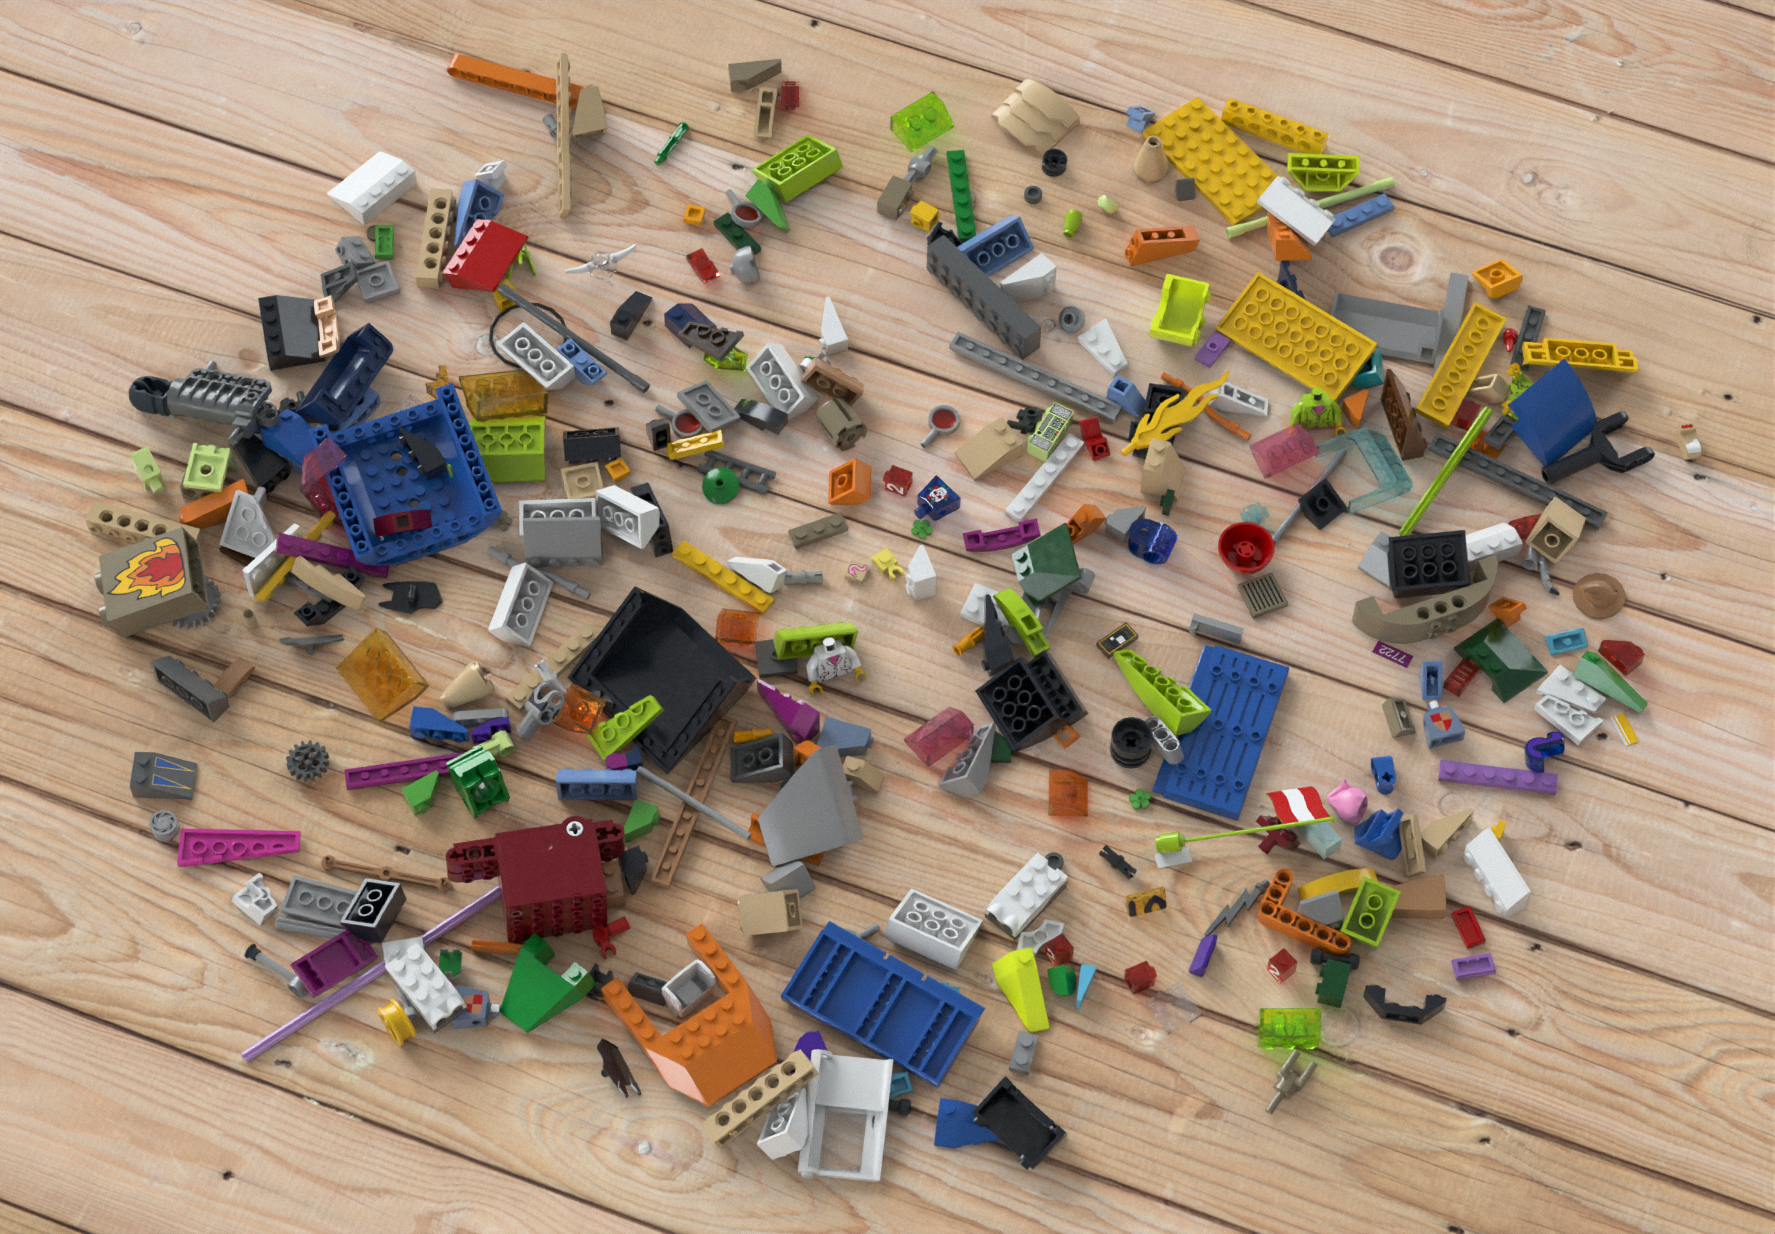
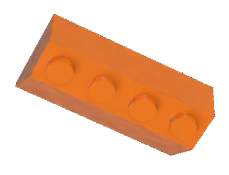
M1267 212V236L1275 261L1312 260L1307 240L1273 214Z

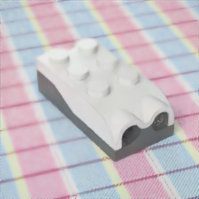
M1037 853L993 898L986 909L985 917L1013 940H1016L1021 932H1024L1067 887L1068 876L1058 868L1053 870L1048 866V860Z
M416 943L406 950V956L400 960L395 958L385 965L388 977L435 1034L468 1009L455 987L419 943Z

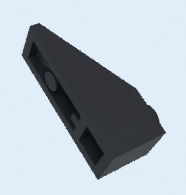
M635 291L617 309L611 319V334L628 341L652 301V297Z

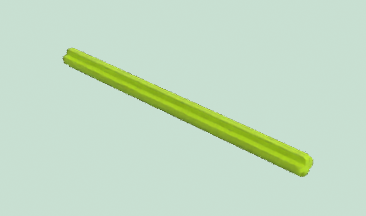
M1488 407L1483 408L1399 530V536L1411 534L1492 416V409Z

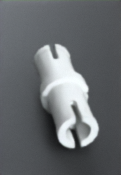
M544 659L540 661L541 663L535 664L534 668L544 679L543 682L550 683L555 690L560 691L562 694L567 691L558 680L556 672H552Z

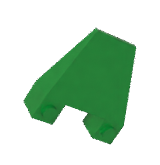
M535 933L520 948L500 1010L503 1016L526 1033H529L583 999L596 985L590 973L576 962L562 976H559L545 966L555 956V953L548 942Z

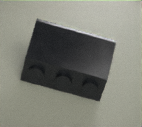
M619 427L563 431L565 461L575 464L579 463L580 460H588V462H597L602 458H606L608 461L617 460L618 457H621Z
M365 878L343 915L340 924L363 941L382 944L407 900L401 884Z

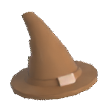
M1593 573L1586 575L1578 580L1573 589V600L1576 607L1583 614L1591 618L1605 619L1613 617L1621 611L1625 604L1626 593L1622 584L1616 578L1607 574Z

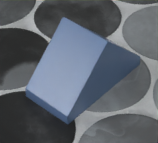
M1422 661L1419 673L1422 699H1442V661Z

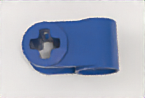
M1392 756L1371 758V770L1377 790L1381 794L1387 795L1392 793L1396 781Z

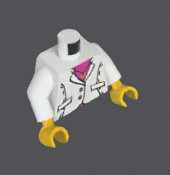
M833 638L824 639L823 645L814 648L813 655L806 665L808 679L811 681V685L808 688L809 692L814 696L813 690L817 687V691L821 695L823 690L817 684V681L819 683L853 672V669H855L854 676L858 682H860L858 679L859 674H864L865 679H867V674L860 668L861 663L856 652L849 646L842 645L840 640L834 641Z

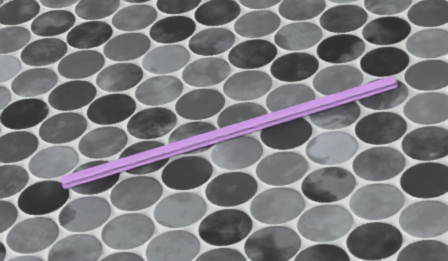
M499 885L420 936L423 938L424 947L501 897ZM385 960L242 1052L243 1059L246 1062L251 1061L386 973Z

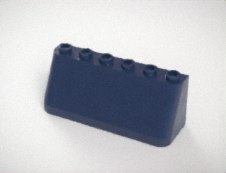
M370 323L348 335L340 346L338 353H335L294 413L300 415L307 423L341 424L346 421L393 353L392 343Z

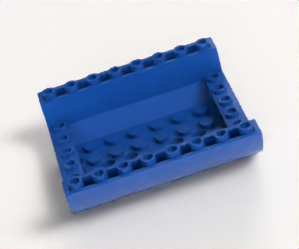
M453 383L436 388V400L330 434L327 424L309 429L353 553L359 562L373 566H398L467 543L470 539L488 529L502 512L500 503ZM403 428L437 447L447 463V468L448 464H451L454 476L450 477L449 470L429 481L425 475L421 476L417 469V462H412L408 455L409 450L407 446L403 447L398 437L401 436L399 429ZM398 453L402 457L399 460H393L391 458L392 455ZM401 469L408 471L404 476L398 475L397 472ZM412 501L420 503L416 508L410 507L409 504ZM430 509L432 528L382 537L375 536L373 518L404 511Z

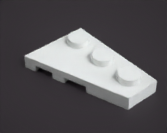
M1559 665L1536 690V694H1548L1571 704V707L1592 715L1606 702L1604 696L1585 682L1572 676L1573 674L1562 665Z

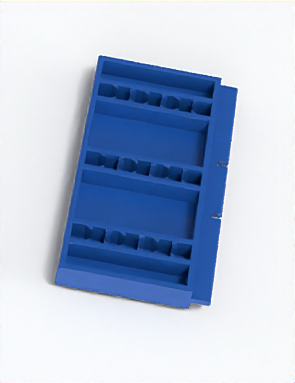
M1204 645L1189 689L1212 710L1211 714L1192 732L1176 735L1179 736L1177 739L1180 742L1184 758L1178 764H1170L1165 758L1163 759L1152 791L1163 795L1165 799L1238 821L1290 668L1215 645V647Z
M829 921L826 927L819 933L781 994L782 1001L887 1060L893 1059L895 1065L939 1088L980 1021L979 1019L985 1007L929 976L926 977L925 981L921 980L924 977V973L892 955H888L885 960L886 952Z

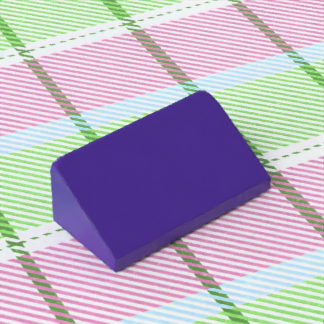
M1216 934L1201 939L1189 968V973L1199 977L1204 976L1216 946Z

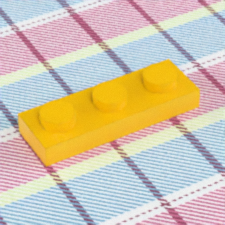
M721 430L667 443L670 460L681 459L686 456L724 447Z

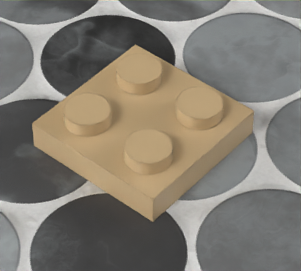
M598 462L561 469L567 499H596V491L604 488Z

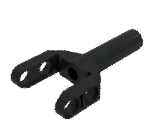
M1620 411L1595 422L1589 447L1542 467L1541 474L1547 484H1552L1597 463H1600L1609 470L1625 473L1649 462L1654 458L1655 453L1650 447H1643L1618 458V453L1605 435L1622 428L1629 420L1626 412Z

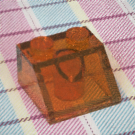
M722 608L717 617L715 639L722 644H731L733 642L739 643L740 646L744 647L753 645L756 640L760 613Z
M571 683L564 694V704L551 723L567 731L591 735L607 700Z
M1049 770L1048 815L1087 817L1088 780L1070 770Z

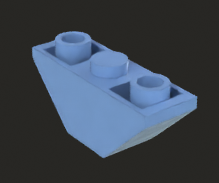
M571 338L556 349L574 365L575 378L582 384L594 385L607 375V372Z

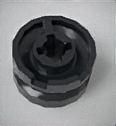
M1059 149L1046 151L1042 159V171L1051 177L1062 175L1067 167L1068 160L1066 154Z

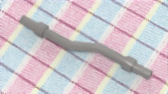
M492 546L488 550L489 554L498 558L505 565L509 564L513 567L522 564L512 558V555L507 552H501ZM535 568L548 579L567 588V591L570 593L578 594L587 600L590 598L591 593L581 588L578 583L570 582L554 572Z

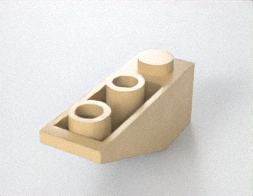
M1470 808L1431 822L1421 833L1423 850L1434 858L1439 854L1443 855L1449 848L1448 844L1452 840L1455 842L1462 833L1461 830L1471 825L1474 820L1472 818L1474 810Z

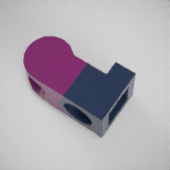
M639 745L631 747L632 752L609 754L606 757V769L620 771L631 769L637 771L639 766L643 767Z

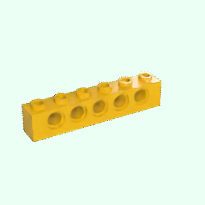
M1230 97L1222 111L1221 120L1227 126L1304 154H1323L1327 146L1329 133Z

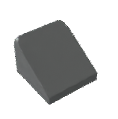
M1194 178L1176 180L1175 193L1178 201L1195 199Z

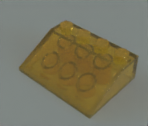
M524 369L459 376L470 413L476 421L504 420L510 417L521 418L527 415L538 416L547 413L548 392Z
M376 627L336 667L380 723L416 700L430 686L386 631Z

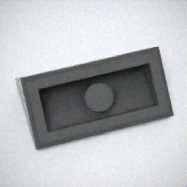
M636 972L628 986L631 996L661 1006L666 1005V1000L662 995V987L667 982Z

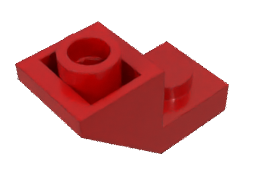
M1095 416L1078 421L1082 439L1091 459L1094 461L1110 456L1107 438L1101 433L1098 417Z

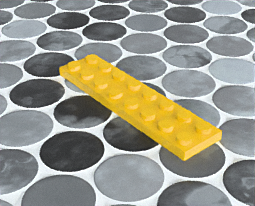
M1476 302L1473 303L1415 409L1417 414L1445 429L1449 427L1507 318Z

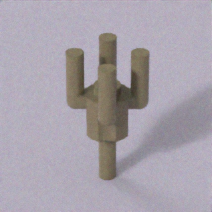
M1295 1049L1288 1056L1276 1075L1278 1080L1273 1088L1277 1093L1265 1109L1270 1115L1273 1114L1284 1097L1290 1099L1295 1091L1302 1089L1318 1066L1315 1062L1311 1061L1300 1076L1299 1073L1291 1069L1300 1056V1052Z

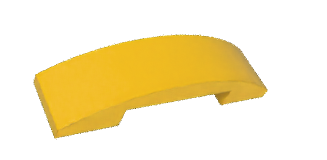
M1373 868L1354 869L1309 882L1299 887L1298 892L1301 900L1338 890L1340 895L1358 890L1363 876L1377 882L1378 879Z

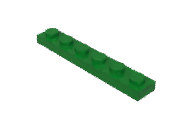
M964 150L946 151L957 235L962 243L976 236Z

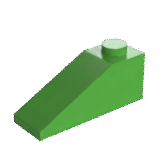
M758 179L745 196L780 229L789 232L790 228L779 196L773 190L774 186L767 180L763 182Z

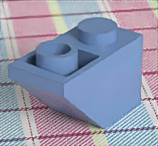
M1117 375L1108 387L1106 399L1122 405L1123 410L1139 417L1144 410L1146 400L1133 383Z

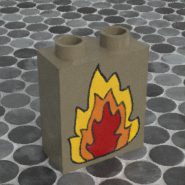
M183 527L99 556L101 572L95 574V583L99 592L104 595L105 604L99 607L100 618L107 628L113 626L125 638L209 609L200 546Z

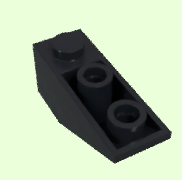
M403 428L399 429L401 435L398 437L403 447L407 446L409 450L408 455L412 462H417V469L421 476L425 475L429 481L448 471L447 463L437 447Z

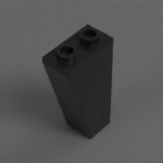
M253 434L250 439L242 437L235 446L231 445L256 487H264L266 494L272 492L282 480L284 481L289 477L291 473L289 462L275 451L264 446L262 440Z
M649 483L631 487L632 495L659 508V527L649 540L655 557L672 553L673 545L669 524Z

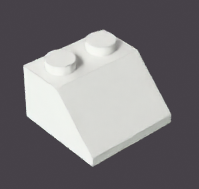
M924 545L919 546L908 566V574L906 575L908 583L905 585L908 595H912L914 601L936 595V574Z

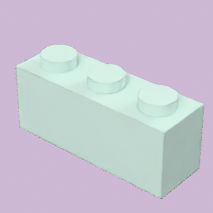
M1328 822L1295 826L1324 860L1340 849L1342 838Z

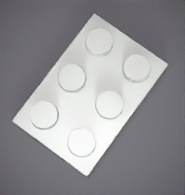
M975 583L960 612V617L984 626V599L986 595L990 594L998 615L996 621L1002 623L1003 634L1006 633L1009 626L1008 621L993 598V595L999 592Z

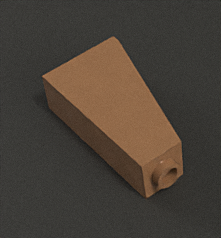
M1444 874L1391 886V888L1401 891L1391 918L1444 919L1446 913Z

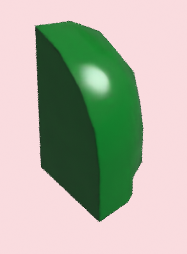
M1063 964L1047 969L1048 981L1055 993L1062 996H1070L1075 992L1076 976L1074 968Z

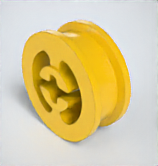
M394 999L389 1000V1005L384 1008L378 1007L376 1010L390 1036L399 1046L404 1045V1040L409 1037L415 1038L417 1035L401 1006Z

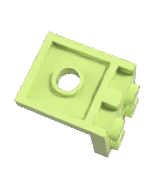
M193 443L183 482L184 487L222 492L226 472L237 473L238 469L231 449H218L212 445L198 446L197 443ZM204 468L211 469L209 474H202Z

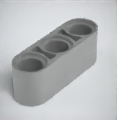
M1156 716L1147 718L1145 722L1152 730L1153 746L1168 763H1180L1184 755L1179 740L1160 718Z

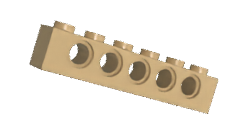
M431 188L416 272L417 288L439 289L440 282L444 281L442 269L446 267L447 262L445 252L449 251V241L447 239L451 237L450 222L453 223L454 221L452 209L456 208V197H453L451 189Z
M96 501L93 502L85 519L90 531L104 533L113 538H123L132 543L141 542L183 527L199 543V546L203 540L201 529Z
M801 1049L795 1051L784 1062L774 1066L767 1075L758 1078L750 1088L741 1091L733 1101L724 1104L717 1113L708 1116L701 1125L712 1141L721 1149L819 1075V1073ZM796 1069V1070H795V1073H794L793 1075L789 1076V1073H790L792 1070ZM776 1082H779L778 1086L776 1088H773V1085ZM763 1094L762 1098L756 1101L757 1097ZM743 1107H746L745 1111L743 1113H740V1110ZM730 1119L729 1123L723 1126L724 1122Z

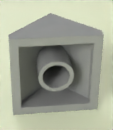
M798 860L786 862L760 878L769 892L798 889L799 899L816 889L805 865Z

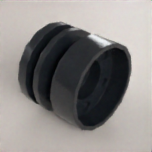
M1135 717L1123 718L1115 724L1111 734L1110 753L1116 764L1124 768L1133 769L1147 762L1150 757L1153 738L1150 726L1142 719Z

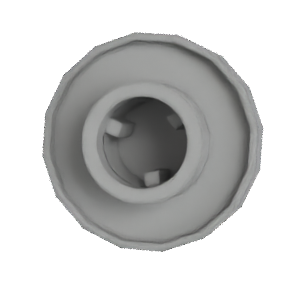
M1076 306L1063 308L1058 317L1060 327L1068 333L1080 331L1085 324V314Z

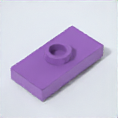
M1215 331L1195 355V360L1211 368L1228 347L1231 340Z
M1491 953L1452 959L1451 961L1456 980L1496 973Z

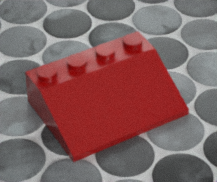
M477 219L443 271V275L452 288L495 292L528 240V236L494 221Z

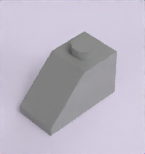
M1137 506L1116 509L1105 520V533L1124 544L1145 518L1146 507Z

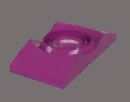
M346 930L291 963L290 966L311 996L315 998L368 966L378 958V955L367 941H363L349 930Z

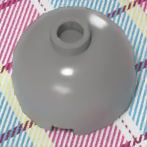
M751 246L738 249L732 257L733 264H729L732 275L736 274L738 280L744 283L757 282L760 280V275Z

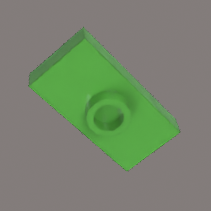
M375 225V259L393 260L394 225Z

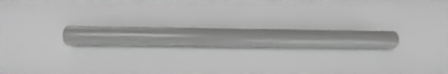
M1345 449L1339 450L1310 489L1324 478L1327 479L1347 454ZM1299 503L1273 534L1274 544L1278 542L1302 511Z
M642 766L638 767L637 773L747 841L751 838L752 834Z

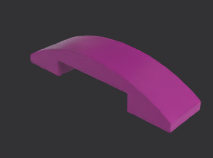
M1037 518L1018 522L1019 526L985 533H982L981 530L963 533L966 551L989 552L1003 550L1035 540L1041 536Z

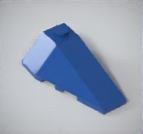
M940 1098L934 1146L955 1149L961 1148L964 1145H979L982 1142H998L1001 1140L986 1126L981 1128L972 1120L975 1117L972 1112L977 1105Z

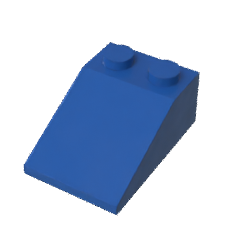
M289 409L279 414L280 421L277 425L260 427L263 445L296 464L303 466L318 456L309 433V429H312V427L300 415Z

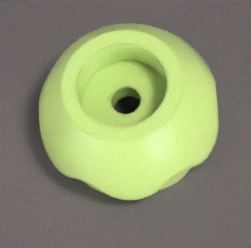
M1102 195L1098 199V206L1107 213L1112 214L1118 210L1119 205L1115 204L1113 200L1108 199L1107 196Z

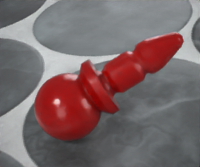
M1508 328L1503 333V341L1508 352L1512 351L1518 337L1517 331L1513 328Z

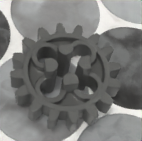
M309 740L308 744L301 741V746L295 744V750H289L290 756H286V765L291 776L295 775L296 780L303 777L304 782L308 778L315 781V776L321 778V772H327L326 766H329V755L325 747H320L319 742L312 745L311 740Z

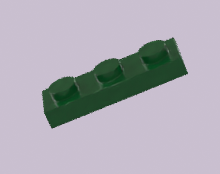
M729 212L714 220V226L737 250L751 246L754 255L761 251V246L746 230L733 222Z

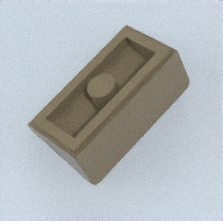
M1389 698L1382 704L1392 737L1416 733L1405 699Z

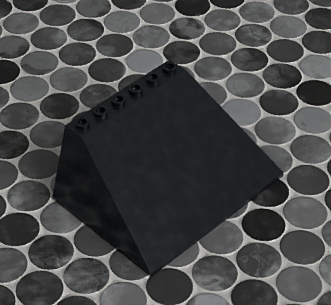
M635 586L567 677L609 719L614 718V715L619 712H625L630 706L649 695L654 696L664 711L632 741L637 746L639 745V748L666 774H669L718 721L743 697L757 679L682 607Z

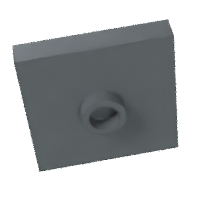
M774 639L754 642L759 678L798 673L796 658L778 660L773 642Z

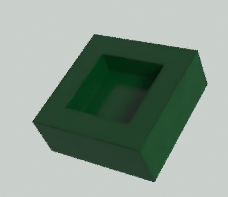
M1167 489L1166 496L1162 495L1160 506L1163 507V515H1170L1174 501V490Z

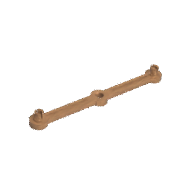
M327 855L321 860L322 868L327 871L339 869L380 877L382 881L390 882L391 880L437 888L442 893L449 892L452 888L451 881L446 877L434 879L393 871L389 866L376 868L335 860L331 855ZM385 872L390 873L388 876L383 875Z

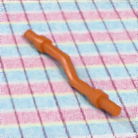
M1165 372L1161 375V379L1173 387L1186 389L1185 393L1187 395L1192 390L1179 378L1175 379ZM1203 396L1197 399L1198 403L1204 399ZM1210 405L1205 407L1204 410L1208 416L1228 428L1229 432L1234 435L1238 434L1246 440L1251 438L1252 434L1240 428L1239 424L1230 422L1217 414Z

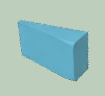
M1082 964L1080 967L1076 1001L1077 1009H1080L1095 977L1097 966Z

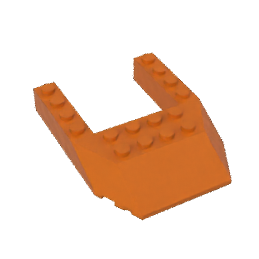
M702 923L686 933L687 943L698 959L711 970L717 984L726 994L721 999L661 1036L618 977L603 986L601 990L604 1000L668 1087L675 1091L678 1090L686 1094L687 1097L698 1100L701 1104L710 1107L775 1065L777 1057L771 1019L747 981Z

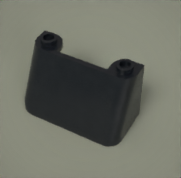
M1006 1076L972 1112L975 1116L972 1120L981 1128L986 1126L1020 1158L1018 1162L1026 1170L1029 1168L1034 1170L1067 1136L1066 1131L1055 1124L1052 1119L1017 1089Z

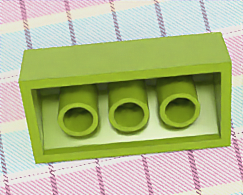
M837 622L828 625L819 624L811 627L801 626L794 629L783 628L777 630L773 640L778 660L811 657L814 648L823 645V640L826 638H833L834 641L840 640L842 645H847L853 649L858 635V628L851 622Z

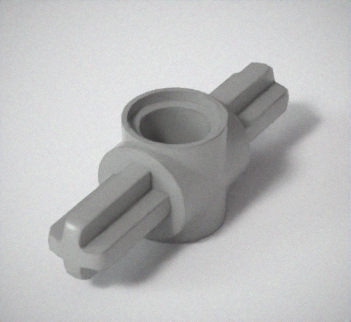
M929 146L922 155L914 156L908 166L909 173L903 180L909 181L913 185L917 179L925 178L929 174L932 166L931 160L937 154L934 146Z

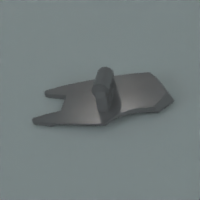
M343 634L320 637H287L279 640L283 645H307V653L313 655L315 653L314 644L344 641V638H338L343 637Z

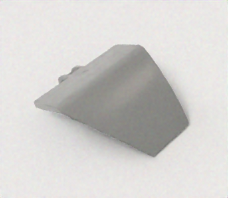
M836 744L815 750L758 818L772 866L863 839L853 801L857 800L858 797L854 794L853 780L848 782L846 780Z

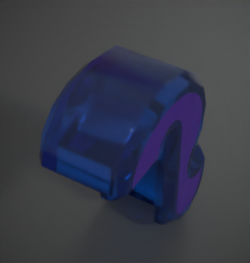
M1560 732L1547 733V738L1536 737L1527 741L1524 746V759L1527 767L1534 772L1544 773V758L1564 753L1565 736Z

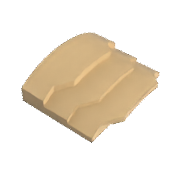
M1025 79L1015 88L1014 93L991 114V117L998 121L1000 128L1015 136L1025 146H1033L1042 154L1056 146L1080 123V116L1062 97L1043 84L1030 79Z

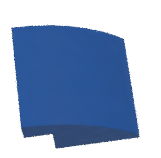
M1565 358L1508 404L1509 408L1519 418L1511 427L1543 466L1560 459L1593 431L1595 422H1597L1591 400L1580 379Z

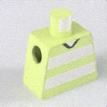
M148 446L131 453L133 469L145 490L151 489L154 494L162 492L164 490L162 474Z

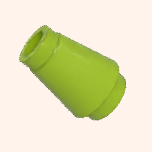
M1070 209L1066 213L1064 236L1069 238L1074 236L1083 220L1080 211Z

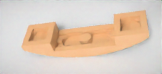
M328 296L314 301L315 315L319 322L320 341L318 342L321 358L338 353L340 348V332L336 309L332 296Z

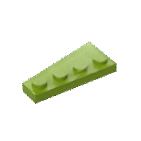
M649 695L630 706L625 712H619L614 715V718L607 722L604 721L598 724V727L595 729H589L584 733L602 759L606 761V757L609 754L620 752L664 710L655 697Z

